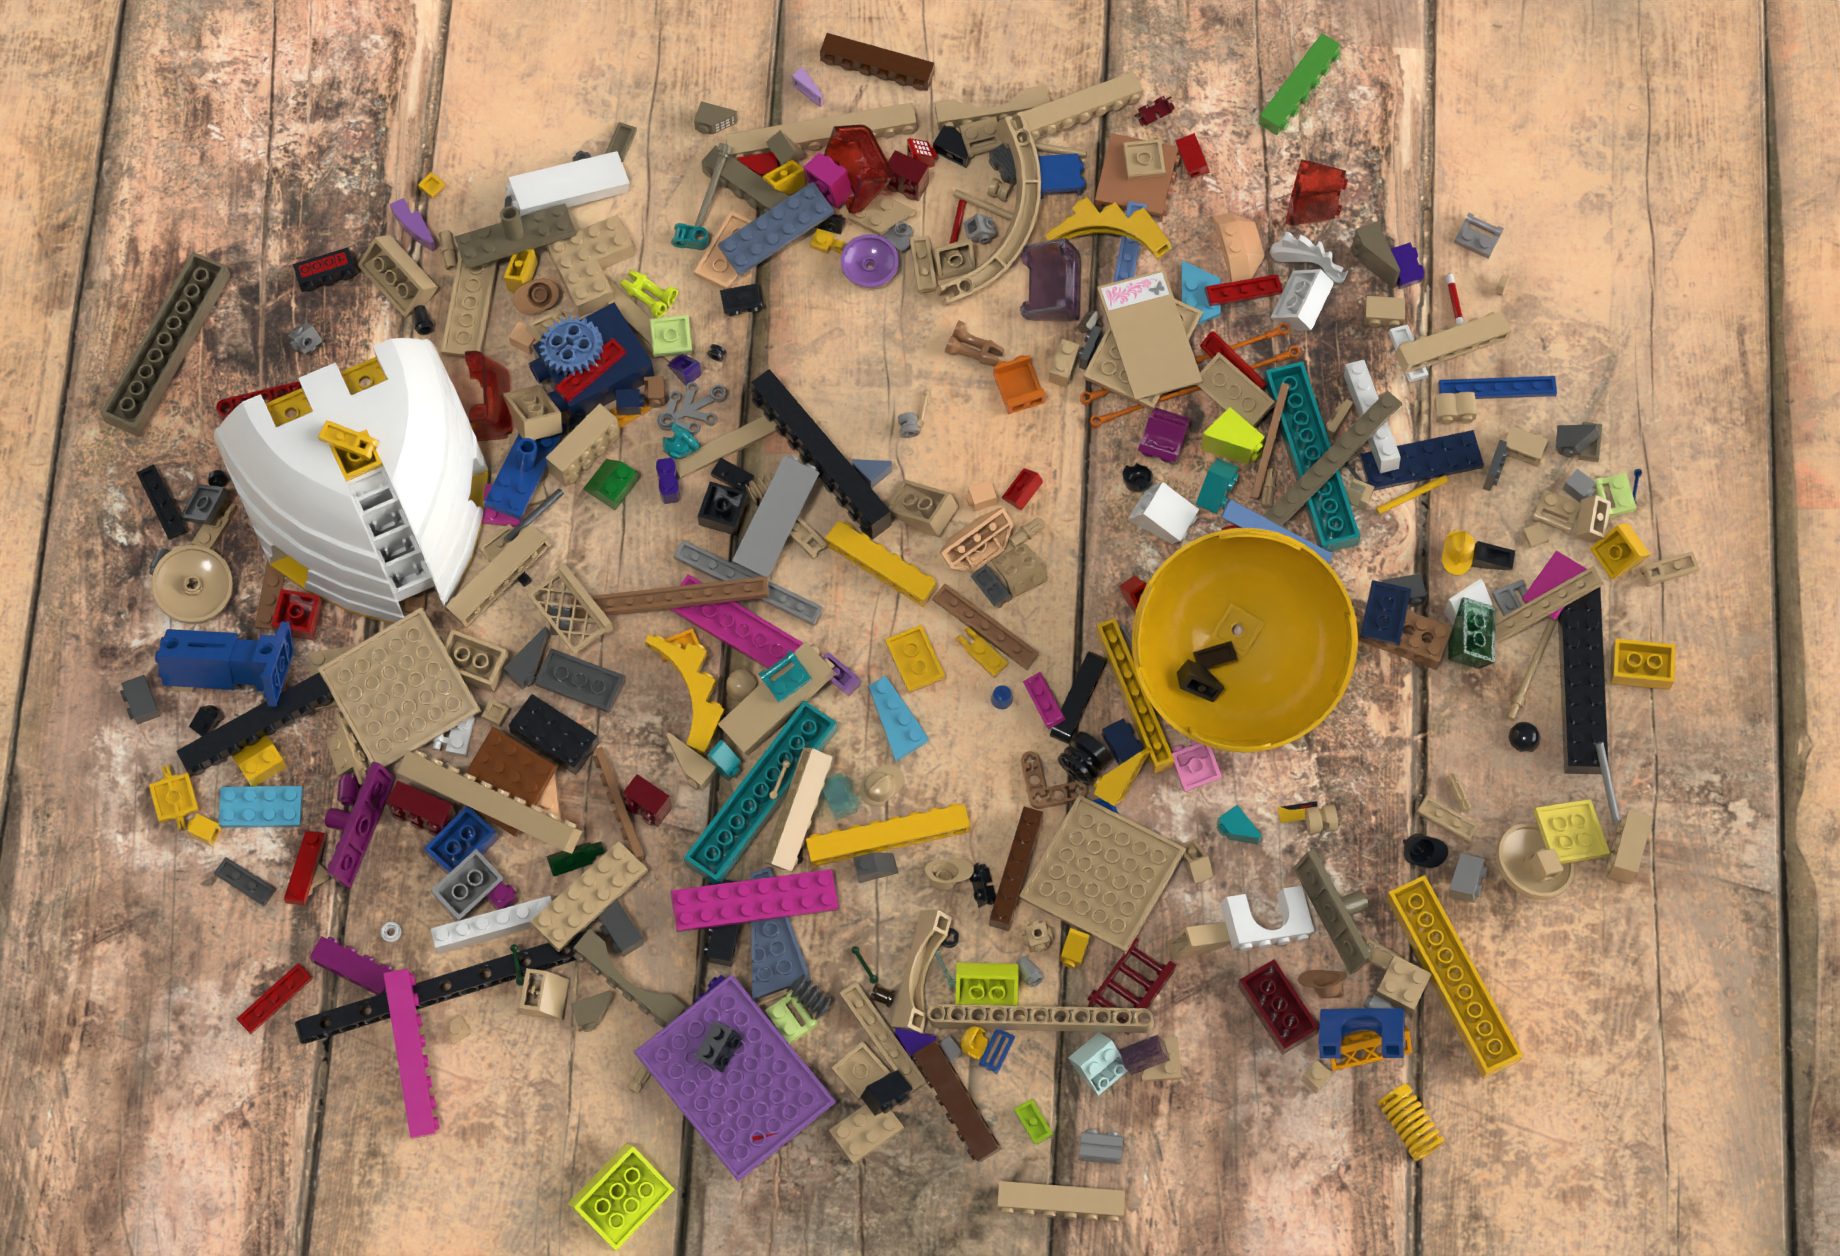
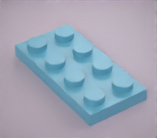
M302 786L221 787L218 824L221 828L301 827Z

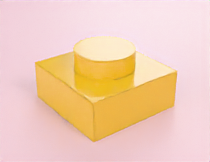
M432 172L418 184L419 189L431 199L446 187L445 183Z

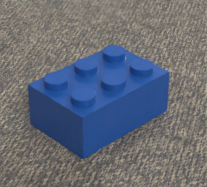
M466 806L424 847L426 855L448 875L475 849L483 855L498 840V836L492 827L470 807Z

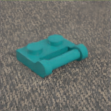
M792 650L788 651L785 657L765 672L763 670L759 673V676L779 703L812 680ZM790 662L795 665L772 682L770 680L771 676Z

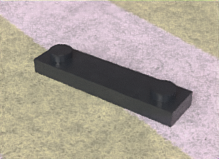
M153 464L136 472L168 539L171 540L186 533L184 524L155 465Z

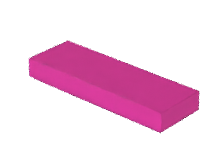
M1041 672L1023 681L1047 729L1066 720Z

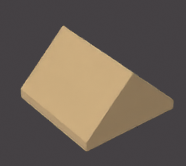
M971 239L934 247L932 250L939 280L968 274L976 269Z

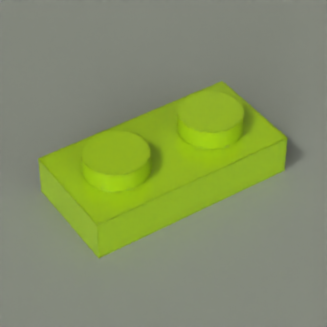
M1033 1099L1014 1108V1112L1034 1146L1053 1136Z

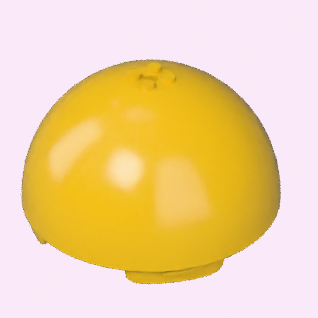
M1231 528L1215 531L1190 541L1175 551L1161 564L1148 581L1136 608L1132 629V654L1136 673L1147 698L1156 711L1174 729L1186 737L1205 746L1230 752H1259L1274 749L1295 741L1313 730L1333 711L1342 698L1350 682L1357 657L1358 632L1355 612L1345 586L1336 572L1320 555L1305 544L1284 534L1258 528ZM1235 624L1243 626V632L1240 635L1232 633V627ZM1232 641L1238 660L1208 670L1224 686V690L1214 702L1180 689L1177 671L1187 659L1195 662L1193 652Z

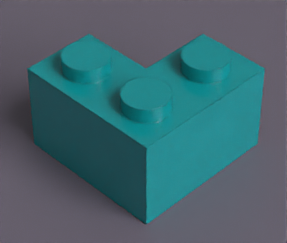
M1217 458L1207 472L1195 505L1216 514L1220 508L1224 509L1228 501L1226 497L1227 491L1231 492L1233 486L1238 481L1239 475L1237 471L1239 467Z

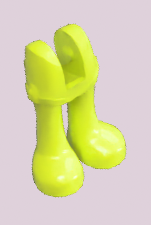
M634 270L628 272V276L634 283L626 279L620 282V285L630 296L638 298L651 309V314L655 318L662 317L667 311V306L671 307L678 295V290L675 287L669 286L665 290L661 289L651 282L645 274ZM646 289L647 291L655 295L657 298H659L661 301L653 299L642 290Z

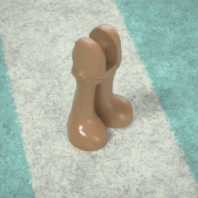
M959 320L953 335L946 345L945 353L965 355L978 360L982 364L996 366L999 363V359L996 356H1002L1004 349L992 340H984L969 334L966 331L965 323ZM960 342H964V343H966V344H969V345L975 346V347H977V348H980L981 351H978V350H975V349H973V348L967 347V346L961 344Z

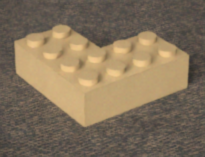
M618 215L576 231V236L547 244L550 258L579 316L606 306L608 302L614 300L613 291L602 269L634 256L633 245Z

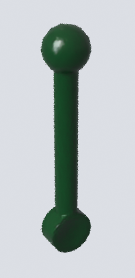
M513 944L510 946V950L513 952L516 983L518 986H522L524 979L521 977L517 956L518 946Z
M854 946L851 951L853 954H856L869 975L870 983H877V976L872 974L860 955L859 948Z

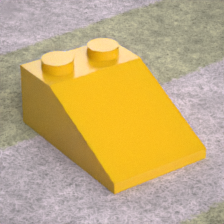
M1145 748L1109 773L1099 777L1094 784L1096 790L1093 794L1113 806L1123 801L1152 748Z

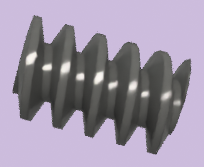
M803 974L792 983L787 992L793 991L790 996L791 998L799 996L797 1003L805 1002L803 1009L810 1006L809 1014L817 1012L815 1020H817L829 1009L831 998L827 996L823 999L825 992H818L819 987L817 985L811 987L813 981L808 980L805 982L807 976Z

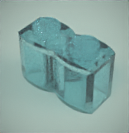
M841 772L826 778L822 794L835 821L858 812L857 806L860 803L856 794L852 795L849 790L852 787L847 776L844 777Z

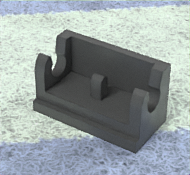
M986 564L970 576L994 607L1001 608V604L1004 601L1009 602L1013 599Z

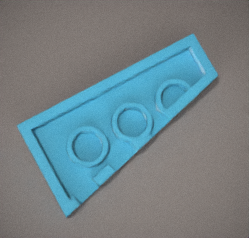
M886 675L869 685L871 696L881 719L895 762L929 742L928 736Z

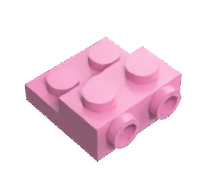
M1190 740L1191 745L1185 747L1183 744L1172 747L1171 752L1174 758L1173 769L1177 773L1184 792L1222 778L1212 748L1194 740Z

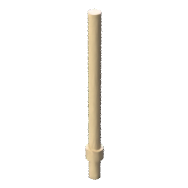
M1558 617L1555 620L1549 618L1518 693L1514 695L1511 701L1512 707L1507 716L1511 721L1515 720L1519 708L1523 707L1524 697Z

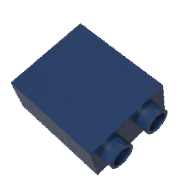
M615 302L585 318L587 324L592 321L594 327H598L604 345L614 338L626 350V354L569 403L555 391L554 387L571 374V371H568L566 376H564L563 370L559 374L556 373L555 369L551 371L549 365H545L544 359L541 357L540 341L532 345L535 360L528 363L533 376L539 384L548 380L554 391L547 395L561 413L566 411L569 417L575 413L586 416L599 404L605 406L615 401L616 390L637 389L645 385L644 377L654 376L651 360Z

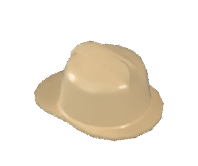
M891 764L878 767L862 781L860 786L861 797L865 802L874 806L887 802L903 787L905 781L904 774L901 769Z
M962 858L935 860L925 866V874L930 879V885L939 890H949L957 882L967 880L974 873L972 863Z

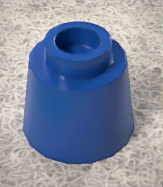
M1004 685L997 686L991 695L992 705L997 709H1007L1013 702L1010 689Z

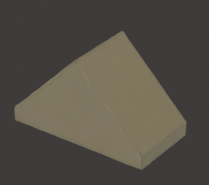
M781 130L766 141L781 165L791 160L797 163L806 155Z

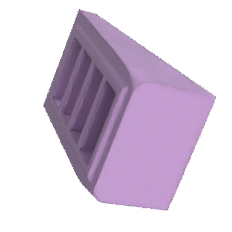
M801 67L792 75L793 86L821 107L823 105V95L807 72Z

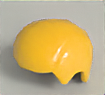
M969 1027L962 1034L960 1041L962 1052L966 1056L977 1060L983 1056L988 1044V1039L982 1034L986 1031L981 1027Z

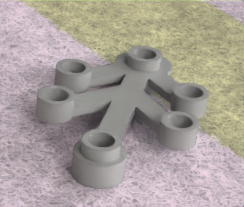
M689 382L686 385L687 392L682 407L675 413V407L681 401V395L678 391H672L669 394L667 410L658 416V426L662 430H672L670 424L673 422L689 430L692 435L699 433V424L697 422L688 423L679 419L689 417L705 421L708 426H714L717 423L714 413L707 414L696 410L714 401H723L726 398L725 388L722 385H715L711 388L709 395L692 403L693 396L698 392V386L695 382ZM690 387H695V390H689ZM717 393H721V394H722L721 397H716L715 395H716ZM677 395L678 399L674 400L672 396ZM712 417L714 421L709 422L707 419ZM665 420L671 421L669 424L664 423ZM693 426L697 427L694 431L690 429Z

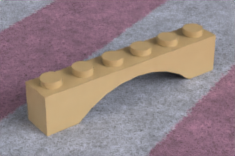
M1047 85L1027 88L1016 99L995 107H974L954 99L935 102L938 130L941 131L944 125L959 128L961 124L996 116L997 122H999V120L1013 116L1021 111L1024 112L1050 102Z
M922 910L920 912L891 1027L894 1029L901 1028L919 1033L923 1032L927 1016L923 999L925 976L935 952L948 935L952 919L951 916L939 910Z

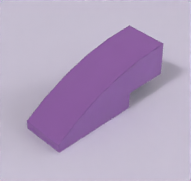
M404 198L391 203L392 213L404 231L422 246L435 251L434 241L419 210L411 213Z

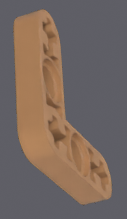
M1032 751L1025 752L1022 755L1021 766L1029 803L1033 808L1043 809L1074 803L1078 797L1077 793L1070 792H1074L1076 787H1079V790H1083L1081 796L1086 798L1087 787L1080 781L1045 787L1038 755ZM1028 757L1035 760L1033 761V770L1031 771L1029 763L1026 762ZM1033 775L1038 776L1040 782L1032 785L1028 781L1029 777ZM1066 789H1069L1070 798H1067ZM1055 791H1062L1064 797L1061 800H1056L1052 794ZM1048 792H1049L1050 802H1047L1048 798H1044V797L1047 796L1046 793H1048ZM1036 795H1039L1040 798H1043L1041 800V803H1038L1037 800H1033L1035 799Z

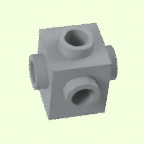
M975 214L963 223L967 238L972 241L987 243L992 237L997 235L992 217Z
M307 322L293 328L292 333L288 335L291 340L289 344L294 351H299L304 355L314 351L316 346L323 341L315 328Z

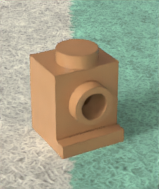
M664 376L644 377L645 399L649 400V406L657 408L665 405Z

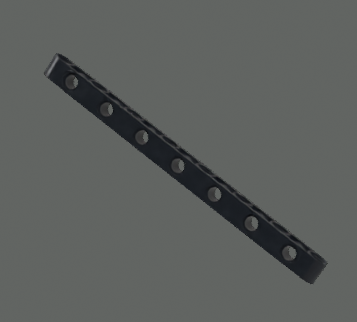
M586 932L579 933L565 946L570 948V952L567 954H561L549 942L517 952L521 977H525L526 968L544 971L576 961L577 959L573 956L575 953L572 950ZM513 954L416 983V985L412 986L413 993H417L419 999V1006H416V1010L517 979ZM529 959L531 963L528 966L520 965L523 960ZM483 972H491L489 978H481ZM444 984H451V988L448 991L441 990ZM387 992L296 1021L295 1027L299 1042L301 1044L311 1043L391 1018ZM364 1009H371V1013L369 1015H361ZM331 1021V1025L328 1028H322V1023Z

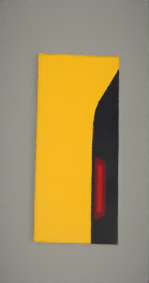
M1317 801L1277 807L1280 823L1306 820L1305 808L1318 807Z

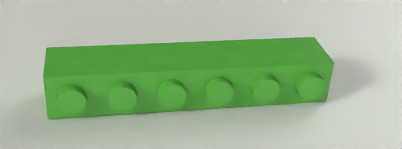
M1321 33L1260 114L1258 124L1275 135H1278L1281 130L1285 131L1290 123L1289 119L1297 115L1301 103L1305 104L1310 97V91L1318 87L1321 81L1319 79L1322 75L1326 76L1331 68V63L1339 59L1341 44Z

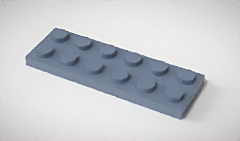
M811 182L717 245L737 274L741 276L835 214V211L814 182Z

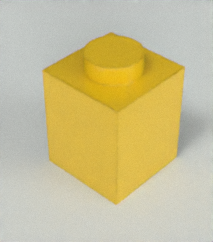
M199 814L191 818L187 825V832L190 837L211 847L222 830L217 822Z

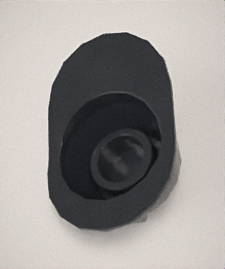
M1416 833L1407 839H1403L1404 859L1412 865L1435 868L1444 863L1447 858V845L1439 839L1425 836L1421 833Z

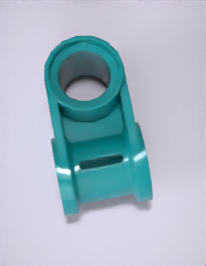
M683 223L675 224L674 229L676 231L674 238L671 240L673 246L704 250L709 246L708 233L704 227Z

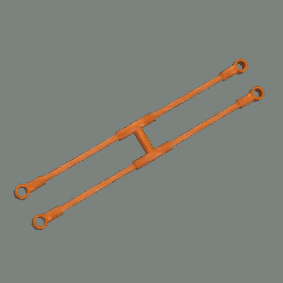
M1281 323L1278 328L1230 347L1234 350L1263 339H1270L1279 335L1284 337L1289 334L1290 327L1287 323ZM1292 346L1289 348V351L1250 365V367L1256 369L1289 358L1295 360L1300 355V349L1297 346ZM1292 351H1296L1297 354L1294 355V354H1292L1291 352H1292ZM1208 354L1195 356L1197 364L1211 358ZM1197 385L1178 389L1176 392L1161 396L1157 403L1198 391L1201 388ZM1100 389L1091 393L1083 392L1080 396V402L1083 405H1089L1092 400L1103 397L1111 391ZM1087 396L1089 400H1084L1083 397ZM1138 404L1115 413L1111 412L1102 416L1094 415L1091 417L1090 425L1097 429L1103 423L1142 409L1144 406ZM1098 420L1099 423L1095 424L1093 423V421Z

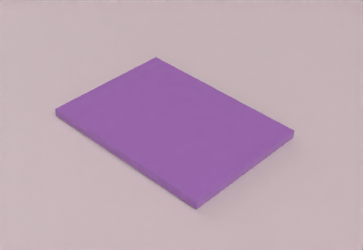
M732 974L634 1051V1054L738 1182L836 1103L830 1093ZM714 1021L734 1029L742 1036L738 1048L735 1050L723 1073L710 1065L698 1061L694 1057ZM767 1134H776L770 1137H766ZM752 1136H764L763 1139L753 1141Z

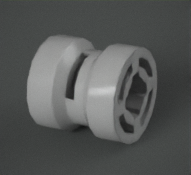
M907 412L898 416V423L901 425V437L912 438L920 434L919 426L916 424L918 421L916 413Z

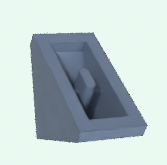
M852 459L853 468L871 489L892 472V461Z

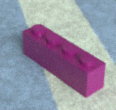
M321 936L309 957L312 963L375 995L386 993L383 973L393 971L386 964L382 963L381 966L376 964L375 960L364 954V956L357 954V950L350 946L343 947L339 945V941L332 937L327 939Z

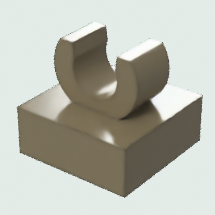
M1096 311L1086 313L1076 328L1080 332L1092 331L1094 325L1102 327L1103 323L1098 320L1101 315Z

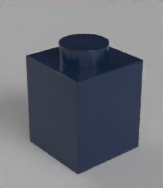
M639 389L616 390V409L618 415L641 414V407H645L644 395L640 396Z

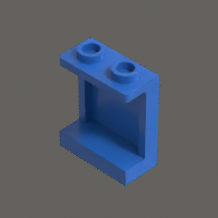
M1078 153L1038 156L1041 175L1040 199H1043V193L1077 191V196L1081 195L1082 189H1085V180L1080 175V172H1083V161L1079 160Z

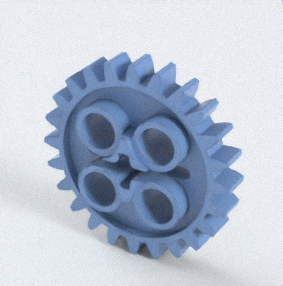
M568 316L567 321L560 318V324L554 321L553 328L547 327L549 333H542L545 339H540L541 346H539V349L542 352L540 354L542 359H544L545 365H549L551 371L555 369L557 374L563 370L564 376L568 374V371H571L572 376L575 375L577 370L582 374L583 368L589 371L588 365L595 366L594 359L600 360L599 353H603L601 346L604 344L598 327H594L592 321L587 324L586 318L580 322L578 316H576L575 320Z

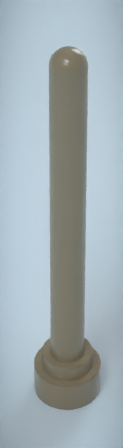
M719 143L717 149L719 151V158L695 226H703L726 158H729V155L731 156L734 150L729 145Z

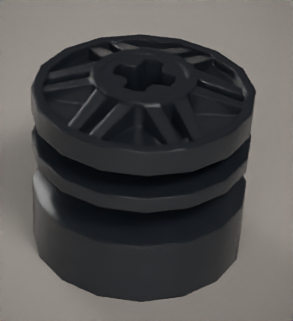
M1079 732L1071 741L1072 748L1066 747L1064 753H1061L1057 760L1071 777L1083 782L1085 785H1090L1093 782V778L1098 776L1097 769L1103 770L1112 757L1098 740L1088 733Z

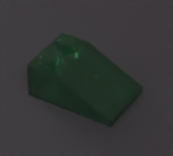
M1465 597L1461 599L1448 641V660L1477 669L1495 663L1494 606Z

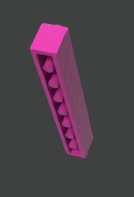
M409 969L386 972L383 974L410 1138L415 1139L437 1135L436 1129H440L438 1116L434 1117L433 1114L436 1102L435 1097L430 1096L429 1088H433L431 1075L427 1076L426 1068L429 1067L428 1055L423 1053L426 1041L424 1034L420 1035L419 1029L420 1026H423L422 1017L416 1011V1006H419L418 994L413 993L412 987L416 985L415 975L410 973Z

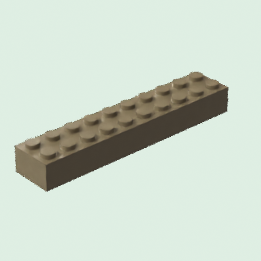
M195 252L191 253L102 409L101 415L105 423L140 437L231 275L226 265Z

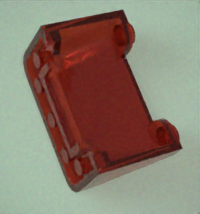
M860 124L833 127L824 156H829L838 166L842 165L847 170V176L851 182L854 196L849 197L845 205L849 214L859 213L890 183L893 171L869 127Z
M1301 159L1291 193L1285 224L1294 226L1335 219V216H1339L1342 205L1339 204L1341 190H1346L1348 179L1345 178L1346 170Z
M465 351V361L469 368L470 380H478L480 387H483L484 404L474 405L469 410V422L477 441L506 439L513 431L512 416L503 397V393L510 392L508 370L480 351Z

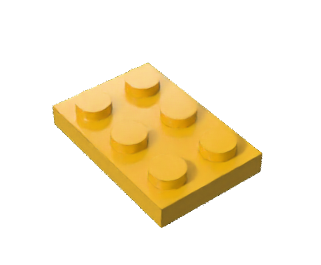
M922 624L885 639V643L908 694L945 679V674Z

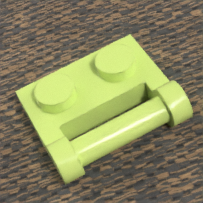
M1626 473L1593 480L1596 482L1594 488L1597 495L1606 500L1603 487L1609 486L1615 508H1610L1609 518L1637 511Z
M792 992L765 1010L770 1021L789 1045L819 1024L815 1018L811 1017L806 1008L803 1009L801 1002L797 1003L798 995L793 998L790 997ZM792 1003L806 1024L803 1027L800 1026L788 1009V1004Z

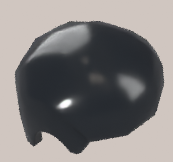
M1136 463L1131 467L1125 466L1122 471L1123 483L1130 491L1142 492L1152 485V471L1147 466Z
M1529 722L1515 724L1510 729L1508 737L1511 746L1519 752L1535 751L1540 745L1541 739L1537 727Z

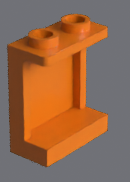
M1021 355L1008 362L1001 361L993 367V376L1008 415L1045 403L1046 394L1039 385L1031 364L1030 355Z

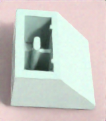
M1098 1032L1068 1057L1077 1073L1098 1096L1130 1070L1113 1041L1101 1032Z

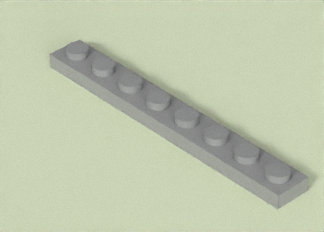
M682 540L673 556L675 560L719 581L760 577L685 540ZM768 581L769 598H760L758 600L812 626L816 624L823 611L822 606Z

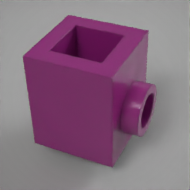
M502 882L486 895L488 902L496 910L514 906L517 903L516 891L509 884L505 886Z

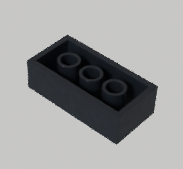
M533 694L530 695L508 725L511 734L574 775H577L594 752V749L599 745L597 735Z

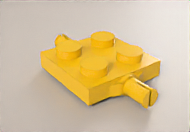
M165 765L166 769L164 766L161 767L164 778L149 784L159 823L176 820L178 830L182 831V827L184 830L187 829L184 817L199 812L189 773L172 775L170 765Z

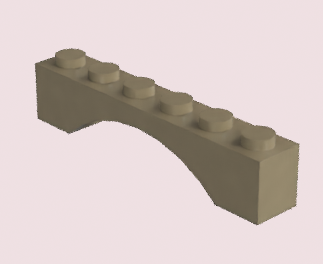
M590 929L574 946L572 951L575 954L573 956L581 963L585 961L591 966L590 970L598 976L600 974L607 979L606 983L614 989L616 987L623 992L622 996L630 1002L634 1000L639 1004V1010L646 1015L650 1013L655 1017L654 1021L660 1027L664 1028L685 1009L686 1006L671 994L649 992L627 981L613 965L607 952L605 941Z

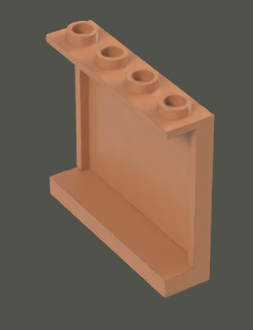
M1111 133L1095 197V208L1102 210L1103 205H1112L1114 202L1121 209L1126 210L1128 201L1147 204L1146 211L1148 214L1159 216L1158 222H1161L1162 217L1167 216L1169 205H1166V200L1171 199L1173 188H1169L1170 183H1174L1177 172L1174 171V166H1178L1181 155L1177 154L1178 147L1162 144L1166 176L1128 180L1123 143L1145 140Z

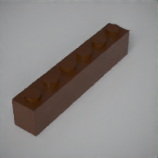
M826 33L820 50V61L827 65L841 66L845 70H855L863 75H873L881 80H891L899 85L912 86L917 90L928 91L935 72L934 62Z
M1023 807L989 919V926L1005 931L1010 929L1041 826L1042 811Z
M933 1041L914 1053L916 1066L920 1071L923 1070L927 1076L925 1077L926 1083L931 1089H935L937 1093L935 1096L936 1100L941 1106H945L948 1111L946 1116L950 1123H955L958 1128L956 1133L962 1142L965 1141L969 1149H967V1152L972 1160L976 1159L977 1162H982L1000 1151L1002 1148L940 1043Z

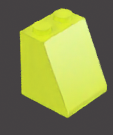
M1229 407L1203 433L1201 449L1249 465L1252 461L1256 462L1261 457L1265 437Z

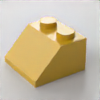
M1629 523L1616 525L1605 535L1604 539L1599 540L1590 548L1612 580L1635 568L1651 555Z
M267 736L259 739L255 745L246 746L238 754L232 756L250 786H257L287 768L284 760Z

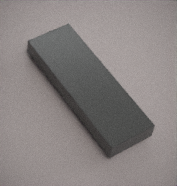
M227 857L223 859L214 872L215 876L262 906L267 904L276 891L274 887Z

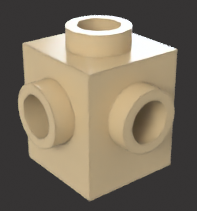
M1034 921L1025 927L1022 939L1024 945L1028 946L1030 953L1042 952L1050 948V940L1053 939L1050 927L1046 928L1045 922L1039 923V921Z

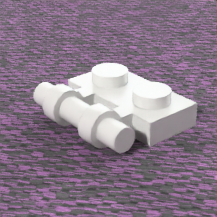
M471 717L452 728L449 738L444 737V734L432 740L434 742L432 750L440 751L441 745H446L447 754L466 757L475 718Z

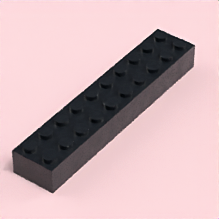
M769 369L751 382V400L753 404L764 411L763 414L769 422L774 421L777 424L775 427L777 432L788 439L787 443L792 450L796 449L799 452L802 462L817 468L816 471L819 472L817 479L821 478L825 489L829 493L832 492L836 496L837 503L848 510L847 513L851 520L859 523L862 533L869 535L873 540L891 526V511L774 373Z
M1598 587L1566 605L1558 615L1564 774H1602L1595 745L1598 742L1604 743L1608 761L1601 587Z

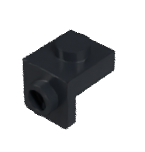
M213 705L200 707L189 727L202 737L210 733L216 722L223 720L224 715Z

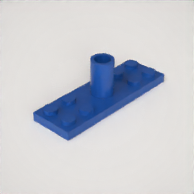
M562 423V433L551 437L539 438L535 441L530 438L523 439L518 434L484 501V506L521 520L547 468L546 457L558 446L567 425Z

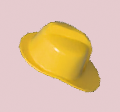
M1455 530L1450 532L1445 538L1442 564L1446 571L1452 575H1463L1472 565L1475 541L1468 534V531Z

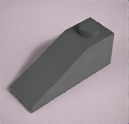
M546 626L503 668L505 675L522 690L526 686L532 685L536 679L535 677L537 676L550 637Z

